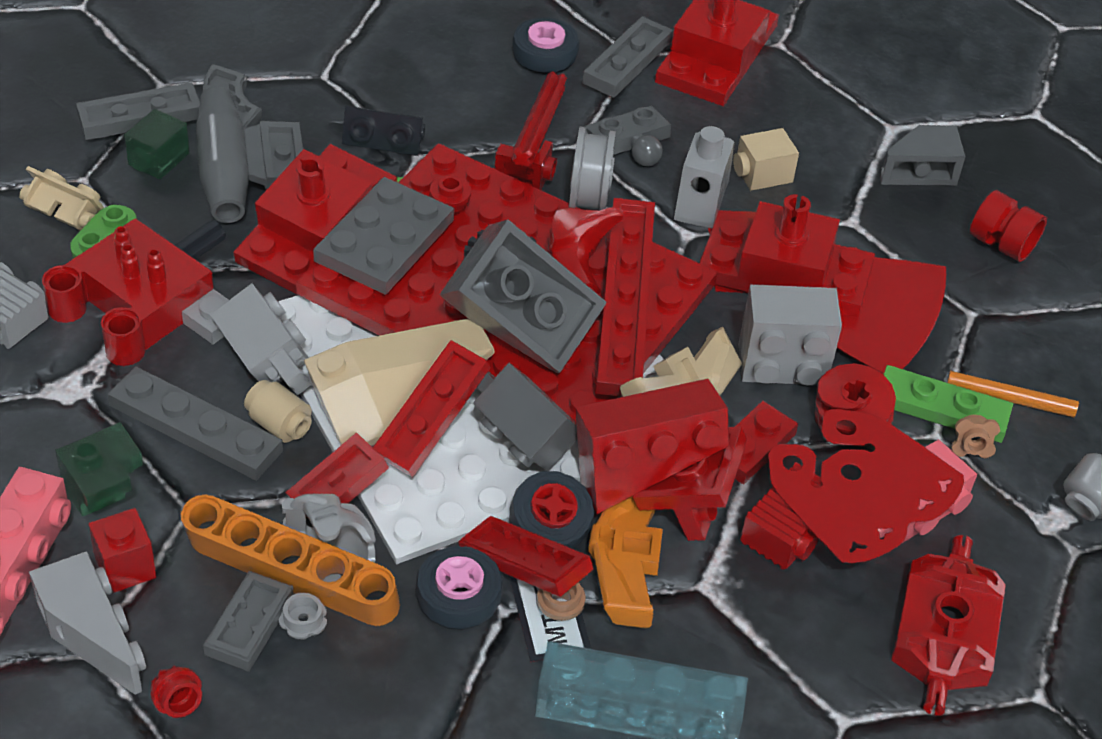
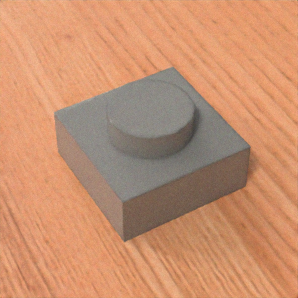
M211 290L182 311L183 324L211 344H215L224 337V334L210 314L229 300L216 290Z

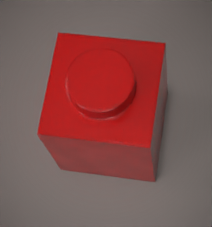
M136 508L88 523L95 560L99 568H104L112 593L157 578L152 544Z

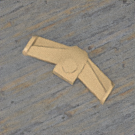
M724 327L712 331L707 336L706 342L695 357H693L689 347H686L653 365L658 377L635 378L622 384L620 390L623 397L709 378L718 394L721 395L742 365V362Z

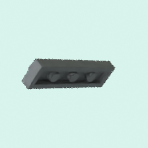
M136 366L108 393L109 406L255 481L263 475L283 452L282 439Z

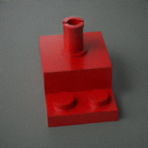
M693 0L674 26L671 51L657 69L655 83L724 106L777 27L779 14L741 0Z
M329 144L319 156L303 149L255 202L258 225L233 252L235 262L296 294V281L316 263L314 262L313 249L383 177L397 182V177L332 144Z
M796 194L787 196L784 199L783 206L760 201L752 225L736 220L716 218L700 260V264L718 272L716 285L749 292L750 285L837 288L840 313L859 317L875 253L835 244L840 219L810 213L811 202L805 196L801 197L800 207L796 209L798 197Z

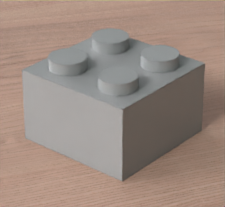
M750 285L738 343L739 357L742 362L740 366L742 382L818 385L820 378L826 371L832 368L842 328L837 288Z

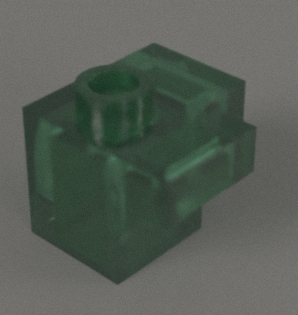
M121 422L55 450L60 477L64 478L66 493L82 517L124 499L125 493L132 490L129 475L143 465L141 451Z

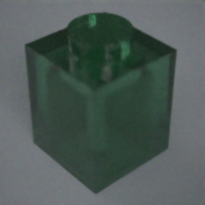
M155 108L124 134L128 165L160 180L190 154L187 123Z

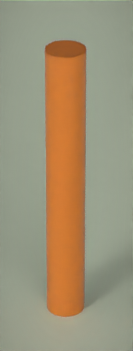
M954 371L949 372L947 379L949 384L1014 404L1075 418L1078 410L1079 401Z

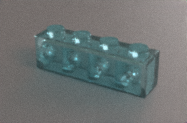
M548 641L539 680L535 716L654 739H738L743 721L748 678Z

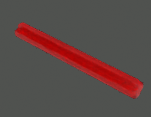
M552 71L546 76L513 148L514 155L512 161L515 165L522 163L527 168L533 164L566 88L564 85L567 78L563 73L557 75Z

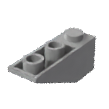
M86 551L29 571L35 601L51 638L133 694L142 692L139 671L146 669L145 660L138 642H127L124 633L129 631V627L121 605L117 603L111 606L107 596L112 594V589L104 568L94 569Z

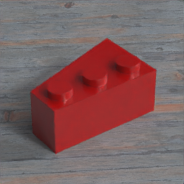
M709 378L575 407L580 481L592 498L593 507L597 514L729 446L728 407Z

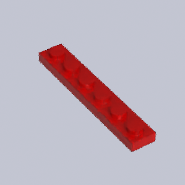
M614 198L613 207H620L624 217L621 222L610 230L604 300L607 303L603 308L596 394L623 397L620 390L622 384L639 377L643 379L655 202Z

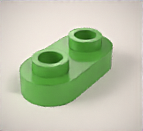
M110 205L101 209L73 238L70 245L72 259L112 234L117 227L124 226L136 218L135 212L122 205Z

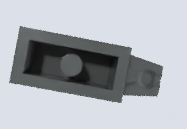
M508 363L496 377L488 371L477 386L482 393L473 404L485 415L480 420L481 424L498 439L505 435L511 440L513 444L508 450L528 468L534 462L546 471H549L578 439L577 423L528 376L512 364Z

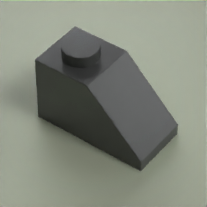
M918 125L887 150L880 176L881 185L957 186L965 160V153L957 126Z

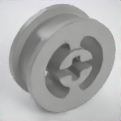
M579 127L576 152L574 153L569 207H578L583 210H603L607 208L615 160L613 154L616 131L610 130L608 135L604 136L588 134L586 127Z

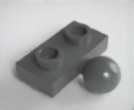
M653 106L641 107L635 111L604 118L599 122L585 126L588 134L607 136L610 130L616 131L613 155L632 149L634 160L642 166H653L658 163L663 154L660 140L671 137V124Z

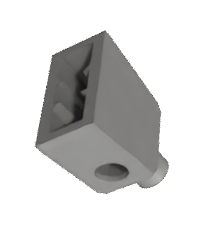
M707 126L701 132H697L694 135L682 170L674 220L705 228H713L729 182L735 144L732 139L724 137V132L718 127ZM699 178L709 182L710 189L707 192H697Z

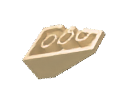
M470 319L458 320L345 342L305 359L304 362L315 393L340 444L342 445L357 432L370 446L375 445L450 340L486 360L495 353L494 347L483 328Z

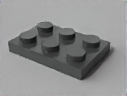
M383 177L313 249L314 262L386 295L454 221V208Z

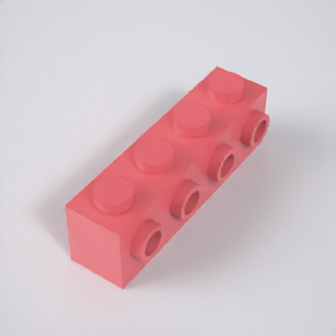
M20 466L0 496V635L31 582L29 571L38 569L45 560L48 551L62 527L66 524L71 512V501L67 499L64 478Z

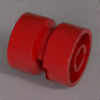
M995 190L987 196L978 209L970 227V235L990 246L998 243L1000 252L1018 262H1022L1029 256L1040 240L1047 224V217L1027 206L1018 209V202L1015 199Z

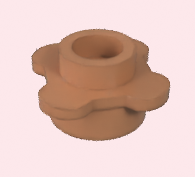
M969 415L957 421L955 425L957 439L951 445L952 451L957 456L963 457L971 454L979 455L981 458H989L996 452L995 445L993 444L994 438L1000 432L997 421L993 419L987 420L981 415ZM974 437H980L978 440H972Z

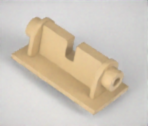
M29 166L26 168L33 177V181L30 185L23 186L20 191V199L24 200L25 206L51 216L59 204L61 206L54 217L80 231L96 213L104 208L99 202L101 196L92 188L84 184H79L77 188L67 184L65 178L50 169H46L43 173Z

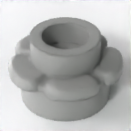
M297 593L289 597L284 603L279 624L282 629L287 630V634L290 637L300 640L307 639L312 635H319L325 629L327 619L324 616H326L327 611L320 599L315 595ZM300 618H308L306 621L299 620Z

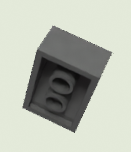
M508 219L486 227L439 294L472 322L555 373L561 372L607 303Z

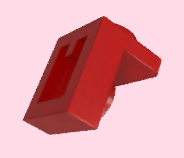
M545 140L533 164L527 168L522 163L518 165L513 163L514 147L500 144L495 156L496 170L539 190H542L546 180L552 181L557 167V158L552 157L553 142Z

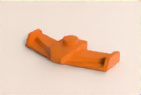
M633 496L602 512L597 523L593 524L591 528L589 552L596 562L604 608L612 622L617 625L649 628L652 625L653 605L650 604L644 574L656 576L658 574L663 529L648 527L656 510H639Z

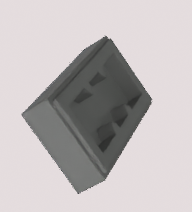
M249 571L204 643V655L250 672L279 622L284 603L289 597L294 595L293 586Z

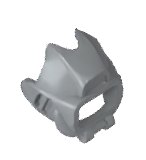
M303 494L295 499L287 498L282 502V513L286 514V517L283 519L284 526L375 562L374 530L368 519L355 505L341 503L340 498L334 494ZM306 515L309 517L313 527L306 525ZM330 574L323 581L334 582L340 579L343 574Z

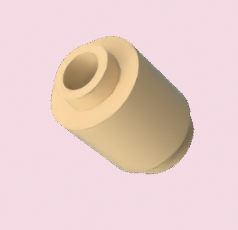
M261 380L246 395L244 406L249 411L250 418L272 435L282 439L284 443L302 438L309 430L312 423V409L310 405L280 383Z

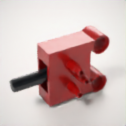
M134 218L124 226L117 227L112 234L65 265L54 266L44 273L42 283L48 315L57 322L67 323L76 321L85 314L87 309L86 303L89 301L105 313L101 320V327L107 359L119 366L133 365L144 357L145 350L183 324V310L213 290L212 271L196 261V259L225 240L226 232L218 221L213 220L173 245Z

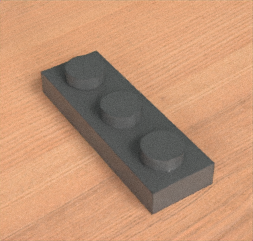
M641 16L584 71L583 84L615 98L672 42L673 30Z
M186 83L76 103V108L85 140L197 120L200 101L193 83Z

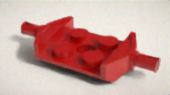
M957 535L953 538L952 551L949 557L926 554L912 561L907 575L908 584L897 641L891 659L895 664L924 684H927L928 689L923 708L925 712L931 714L932 707L936 703L935 716L945 713L948 690L987 686L994 668L1006 584L996 571L973 563V559H970L973 540L966 536L962 547L963 535ZM945 606L955 607L962 612L964 618L954 619L948 617L941 608Z

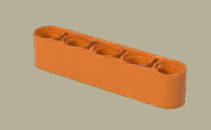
M198 495L188 500L181 511L182 524L192 547L199 553L248 573L251 571L291 585L295 594H313L320 599L324 606L369 625H386L398 615L400 601L395 578L391 571L384 566L214 496ZM215 521L208 528H199L205 522ZM246 539H257L249 546H239ZM289 556H300L298 560L293 563H281L285 558ZM330 574H343L340 579L334 582L323 581ZM374 591L386 592L385 596L379 600L366 599Z

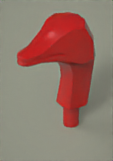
M609 207L603 210H581L575 208L558 210L555 213L550 230L551 254L583 283L599 294L601 290L589 270L588 260L594 254L601 239L612 227L623 220V211L620 207Z

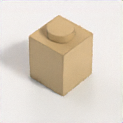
M783 128L740 136L738 152L733 158L734 168L737 175L742 176L750 191L792 183L799 152Z

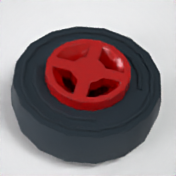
M541 471L527 477L516 489L509 508L511 524L571 549L576 548L588 535L594 518L592 498L585 486L573 476L559 471Z

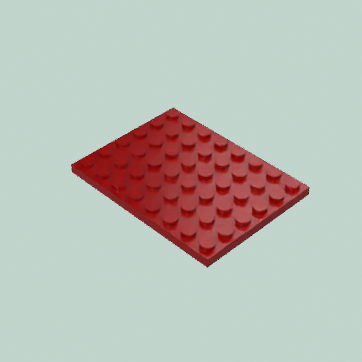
M438 143L398 183L430 197V186L434 180L446 175H454L469 183L471 186V198L463 210L454 213V221L393 288L385 295L316 262L296 281V294L379 336L468 319L439 295L464 260L465 245L468 246V240L472 236L477 239V232L485 230L488 225L508 219L525 232L526 235L533 237L536 243L552 256L550 230L555 213L558 210L571 207H569L568 202ZM610 231L601 239L594 254L588 260L589 270L601 290L598 295L603 299ZM652 242L643 374L715 286L718 275L717 271ZM603 309L560 373H555L483 329L495 351L487 359L491 367L489 372L496 377L508 363L512 364L528 376L575 422V407L621 397L596 394Z

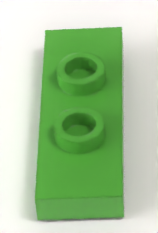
M887 365L884 376L893 385L896 395L895 411L956 429L955 425L958 420L969 415H981L987 420L993 419L998 422L1000 432L995 435L994 441L1002 443L1014 403Z

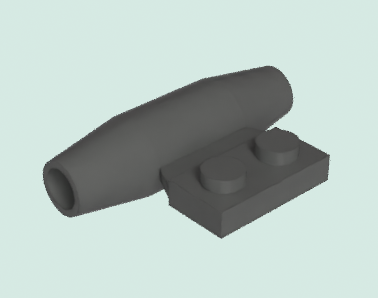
M217 86L210 87L201 94L196 125L200 181L212 216L217 221L231 223L241 219L245 213L248 181L251 180L265 185V189H268L303 150L300 123L260 121V124L244 129L229 90Z

